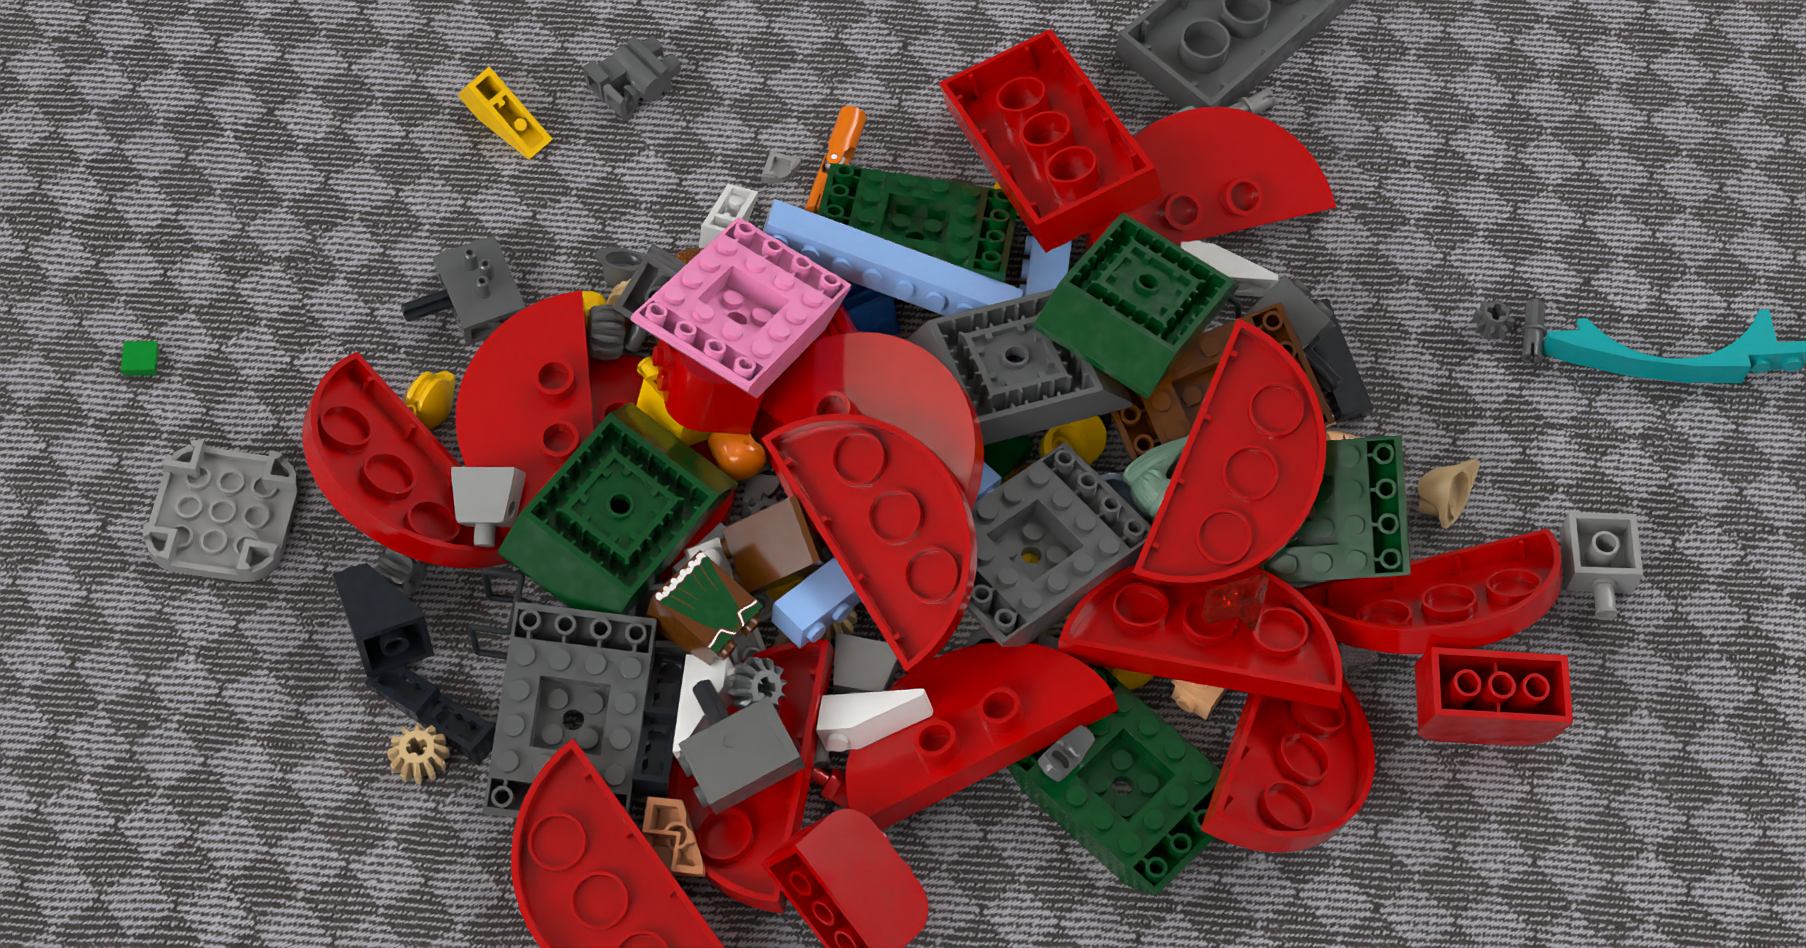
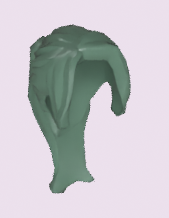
M1189 435L1152 448L1134 460L1121 475L1122 480L1131 487L1129 496L1133 505L1142 514L1148 516L1151 521H1154L1170 483V476L1175 471Z

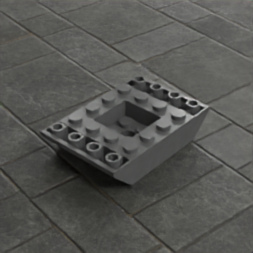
M1055 289L928 320L907 339V341L922 347L935 356L965 389L974 405L980 422L983 445L1132 407L1133 402L1124 384L1032 328ZM1012 355H1016L1019 358H1022L1023 361L1019 363H1013L1008 361L1006 358Z
M1064 442L974 504L971 513L977 539V568L973 590L966 610L1002 647L1025 646L1069 615L1079 601L1095 586L1116 572L1134 565L1139 558L1151 526ZM1031 553L1037 556L1040 561L1035 564L1027 563L1022 559V556Z
M516 602L483 814L517 818L524 797L536 776L552 756L573 738L631 816L635 801V795L632 794V775L656 653L657 619ZM573 711L580 712L584 716L583 725L577 730H569L564 725L566 715Z

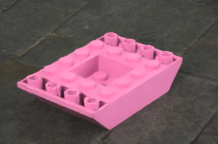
M738 217L636 310L630 320L757 399L826 329L850 290L851 284L811 261L808 257L786 246L778 239L756 228L753 224Z

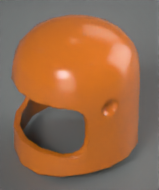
M753 426L749 435L712 433L708 439L709 449L718 468L735 481H743L754 477L762 470L765 464L766 453L763 446L754 440L756 431Z

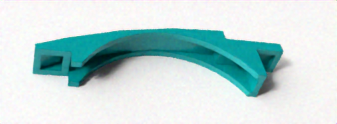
M1760 309L1749 329L1731 345L1714 353L1699 357L1663 358L1632 350L1605 335L1588 318L1577 319L1578 330L1548 331L1543 342L1542 352L1544 355L1569 363L1625 376L1682 383H1742L1748 371L1753 373H1763L1768 370L1792 372L1803 369L1806 364V341L1777 342L1769 309Z

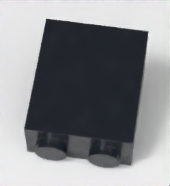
M364 563L358 566H351L333 574L344 613L367 678L434 656L422 610L369 564Z

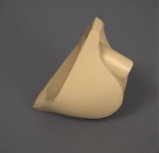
M1471 459L1457 465L1439 467L1426 473L1418 484V493L1421 500L1419 513L1436 516L1440 520L1442 528L1447 529L1459 518L1468 501L1479 469L1478 459Z

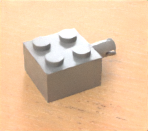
M1568 512L1559 530L1565 591L1594 592L1595 617L1600 620L1613 619L1618 615L1615 593H1633L1643 576L1637 515Z

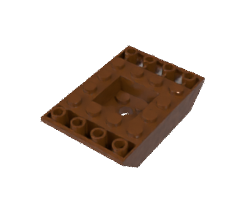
M1282 302L1239 318L1270 335L1291 354L1305 372L1315 390L1322 410L1325 429L1335 423L1334 417ZM1236 320L1202 333L1148 399L1124 385L1133 402L1132 407L1110 413L1131 462L1154 447L1190 434Z

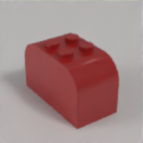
M659 339L657 346L653 349L652 362L654 367H658L657 388L658 391L663 392L665 408L671 418L681 426L693 431L749 435L764 392L756 399Z
M1431 647L1414 664L1418 735L1424 739L1437 742L1526 746L1548 742L1573 724L1568 655Z
M837 810L801 829L761 863L825 948H904L921 932L926 924L929 907L922 885L912 873L909 864L902 860L891 846L886 834L880 831L868 816L857 810Z

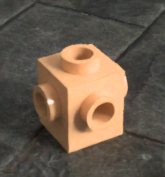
M1175 679L1171 681L1175 685L1171 698L1176 701V704L1184 711L1194 712L1204 720L1208 719L1227 690L1225 688Z

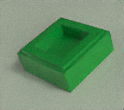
M124 341L121 362L122 375H157L158 342Z

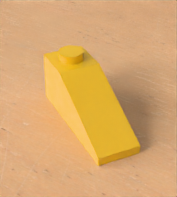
M490 66L457 95L478 120L528 160L552 140L551 136Z

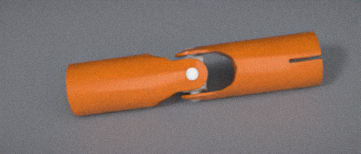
M844 106L840 109L828 142V154L822 160L804 210L818 214L828 176L825 172H829L830 164L849 165L867 120L866 114L861 109L853 106Z

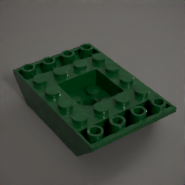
M831 163L817 215L1002 282L1006 276L1017 211L1002 189Z
M1122 212L1059 282L1032 328L1148 399L1234 295L1239 285L1232 278Z
M629 402L610 412L523 509L500 546L498 554L568 608L627 615L738 486V482L633 403ZM621 499L630 505V509L626 513L617 514L611 510L610 504L615 500Z
M1402 435L1327 440L1323 478L1313 504L1316 508L1314 519L1309 522L1305 521L1289 543L1258 568L1278 577L1284 582L1411 575Z
M1090 664L1088 667L1093 669L1114 693L1119 710L1086 726L1093 734L1095 741L1082 761L1060 782H1056L1045 775L1038 764V759L1056 743L1054 742L1007 766L1021 791L1126 886L1157 897L1216 838L1202 831L1201 827L1221 770L1103 666ZM1119 781L1126 782L1130 785L1132 792L1125 796L1118 795L1114 792L1112 785Z

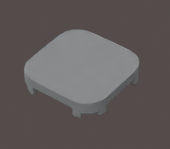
M190 440V446L179 449L172 456L167 454L162 463L164 473L148 525L143 524V538L152 560L161 568L172 572L238 582L257 581L272 573L278 567L283 557L300 494L297 474L293 466L284 459L283 454L270 450L269 456L211 448L206 447L204 440Z

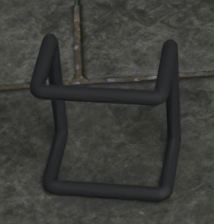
M484 568L481 574L486 597L490 600L513 604L507 628L480 624L469 625L468 630L474 654L478 656L507 660L508 653L480 649L476 631L500 635L511 634L516 602L529 603L526 598L521 597L525 576L521 572ZM489 575L518 579L515 596L493 594Z

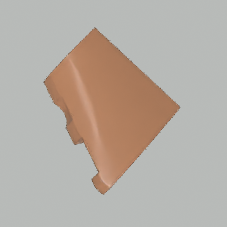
M648 797L642 833L646 835L649 843L673 876L705 877V866L685 802L679 799Z

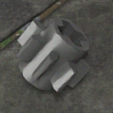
M1498 299L1490 303L1483 301L1480 309L1475 311L1472 318L1473 322L1478 323L1475 333H1480L1488 341L1498 337L1502 340L1505 339L1508 330H1512L1515 319L1509 317L1512 308L1507 307Z

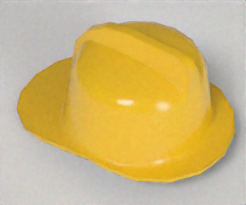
M1098 416L1052 427L1040 441V457H1044L1066 442L1089 465L1099 457L1105 448L1107 441L1106 428Z

